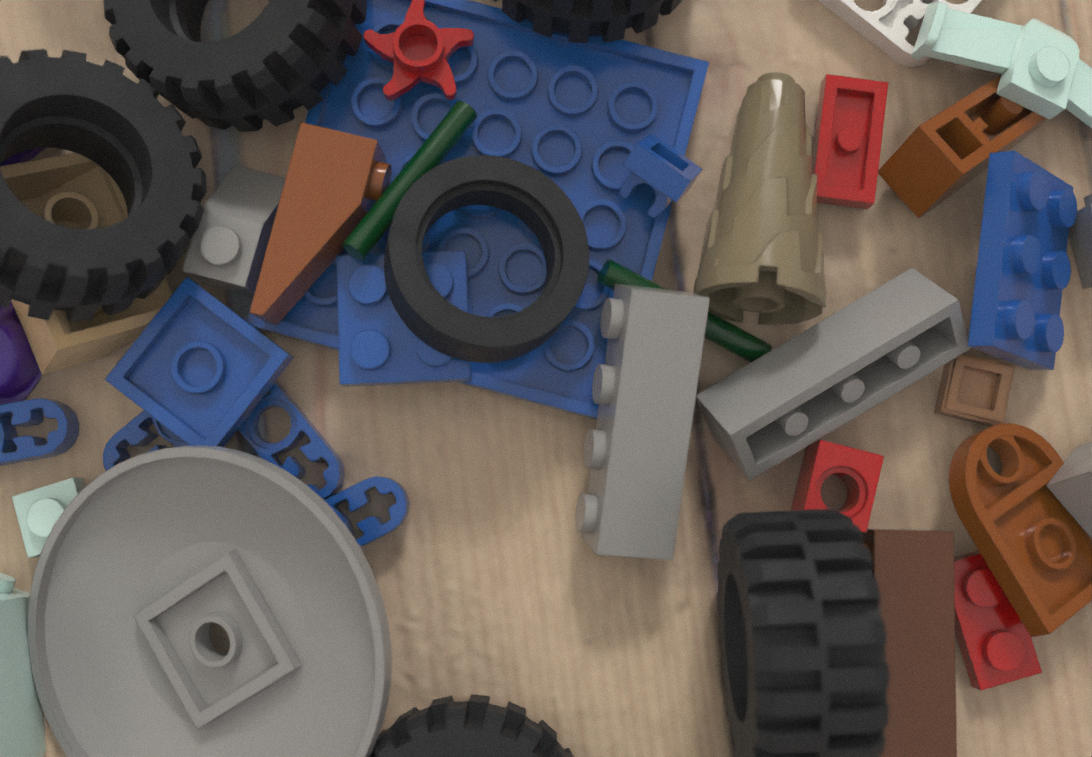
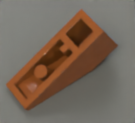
M1001 75L919 125L878 170V174L892 188L896 196L918 218L948 199L988 168L990 153L1009 151L1048 120L996 94Z
M303 122L300 123L249 313L265 323L278 325L336 259V256L343 251L342 243L390 185L392 166L385 163L386 157L378 140Z

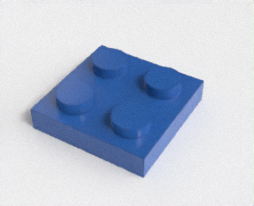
M466 251L422 252L426 273L436 290L452 305L469 313ZM368 254L364 260H358L352 255L336 256L340 385L352 387L472 381L471 362L450 357L433 349L420 340L401 320L392 304L386 287L384 275L385 254Z
M186 277L104 380L188 445L224 447L294 357L195 281Z

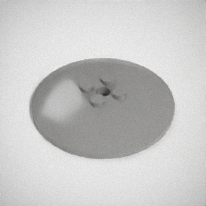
M203 445L170 447L140 454L115 465L99 475L79 492L53 526L41 551L31 586L27 618L28 648L33 679L43 712L57 742L67 757L370 756L382 729L391 685L392 650L387 615L375 576L361 547L345 523L308 485L269 461L242 451ZM212 622L221 625L228 633L230 639L228 654L219 652L213 646L209 635Z

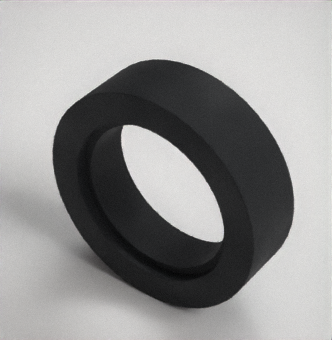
M489 155L457 158L434 167L422 175L408 189L395 211L384 256V275L388 294L396 312L405 325L420 340L440 353L463 361L476 363H494L515 359L531 352L546 342L556 332L579 300L589 269L587 234L578 211L563 190L551 179L531 166L509 158ZM486 205L503 209L522 220L536 235L545 255L547 273L541 296L527 308L517 313L500 317L474 315L448 302L431 283L422 257L423 238L429 228L440 217L460 207Z

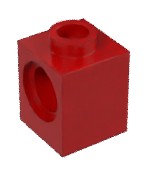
M824 440L815 441L805 447L791 510L829 509L821 498V486L824 480L833 474L838 476L847 488L846 501L837 511L851 518L853 524L857 525L861 532L867 533L884 456Z

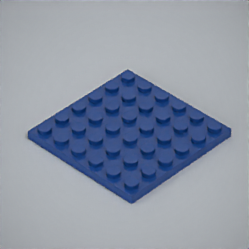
M367 0L366 20L363 24L355 25L356 29L363 36L357 54L355 56L347 54L343 66L348 71L337 86L330 82L319 93L324 100L308 111L305 123L378 140L386 157L385 163L392 166L391 184L457 101H464L475 110L477 118L440 165L457 158L476 155L509 158L533 167L563 190L579 213L589 245L588 275L579 300L556 332L538 348L507 361L494 363L471 362L472 381L457 383L597 420L599 404L593 402L592 382L596 366L605 363L608 338H603L601 335V314L605 300L613 298L614 290L597 282L598 275L605 262L610 259L652 281L673 202L671 200L668 207L661 214L652 218L647 213L655 202L656 194L650 185L640 183L627 199L623 198L620 195L621 185L633 173L625 168L623 163L636 143L649 134H653L685 156L709 62L622 39L603 42L602 36H588L587 43L568 42L569 35L554 32L552 38L533 32V22L524 19L521 24L517 23L503 13L502 8L471 0H424L425 18L434 23L439 29L463 28L474 32L473 45L458 48L447 60L454 77L457 96L454 100H447L440 88L420 81L405 94L392 101H388L384 98L383 86L392 79L394 63L382 58L365 44L364 32L368 29H372L379 34L395 32L404 23L412 0ZM486 205L460 207L440 217L425 234L422 252L466 251L469 313L485 317L511 315L527 308L541 296L547 273L543 248L533 231L510 212ZM390 227L369 254H385ZM343 249V251L338 256L351 254H349L345 249ZM336 259L278 325L265 323L251 313H248L246 321L258 330L339 351Z

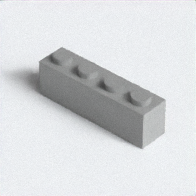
M913 267L697 394L696 399L714 440L749 481L971 349L968 346V336L959 300Z
M615 284L613 298H607L604 302L601 314V335L603 338H608L605 363L596 366L592 382L593 402L599 404L596 429L588 430L584 443V464L586 468L590 469L588 492L579 495L575 514L577 531L582 533V538L596 555L673 560L710 301L709 297L691 292Z

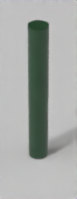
M457 101L345 239L342 245L349 254L358 260L365 259L391 226L395 211L408 189L422 175L440 165L476 120L477 114L469 104L464 101Z
M610 259L603 265L597 279L598 283L614 290L615 284L665 289ZM708 311L705 339L749 362H753L772 351L771 344Z

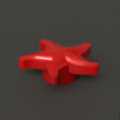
M412 0L404 23L395 32L379 34L372 29L366 30L364 32L365 44L382 58L394 63L392 79L383 86L384 98L392 101L411 90L420 81L440 88L447 100H454L457 96V90L447 60L458 48L473 45L474 32L463 28L439 29L434 23L425 18L424 0Z

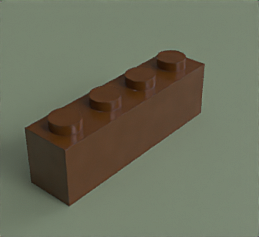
M867 529V533L861 532L863 535L862 544L869 549L873 562L871 568L874 580L878 581L881 596L879 603L882 621H885L887 643H885L886 664L889 665L890 687H887L889 720L888 725L884 727L886 743L884 752L879 757H957L954 531Z

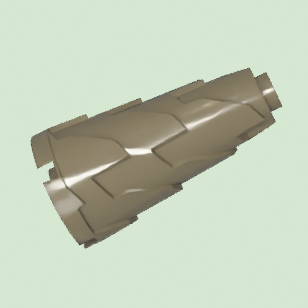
M771 72L763 74L756 82L747 87L746 95L743 98L736 118L730 154L727 155L721 169L715 210L712 211L706 225L698 275L695 279L693 293L709 297L708 311L722 319L743 323V312L749 311L759 313V325L791 324L811 320L823 314V307L826 308L823 232H818L817 174H812L811 138L809 127L806 123L805 91L799 84L795 83L793 77L785 73Z

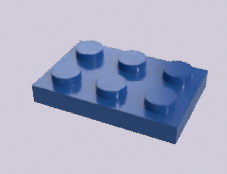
M1015 150L990 153L968 346L1029 370H1054L1055 355L1060 350L1064 340V325L1060 317L1062 290L1067 287L1071 275L1070 260L1066 252L1069 227L1075 223L1077 217V201L1071 185Z

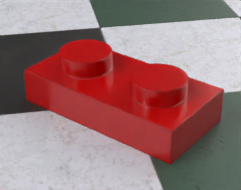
M826 74L822 80L812 153V174H817V203L867 210L875 203L889 82Z
M979 550L954 557L955 635L971 686L982 691L1042 673L1030 634Z

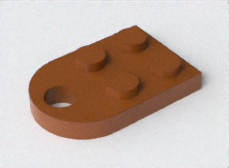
M1003 423L968 436L958 446L952 457L949 470L950 495L959 519L1030 636L1048 635L1092 601V538L1046 486L1064 464L1056 450L1035 431L1018 424ZM987 447H990L997 453L1002 466L1001 475H998L990 467L987 460Z

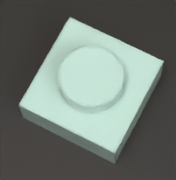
M69 478L12 496L28 558L40 557L53 526L70 502L85 488L83 478Z

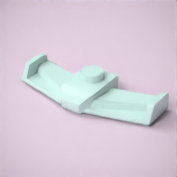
M938 1L927 5L912 53L913 59L920 60L923 56L999 73L1001 78L996 94L1049 120L1067 109L1092 129V68L1079 59L1080 50L1077 43L1070 36L1037 19H1032L1024 26L950 9L948 4Z

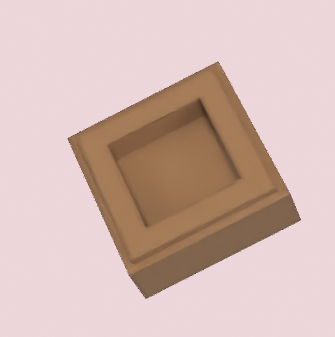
M967 353L959 355L944 364L934 413L990 427L1003 424L1015 365Z

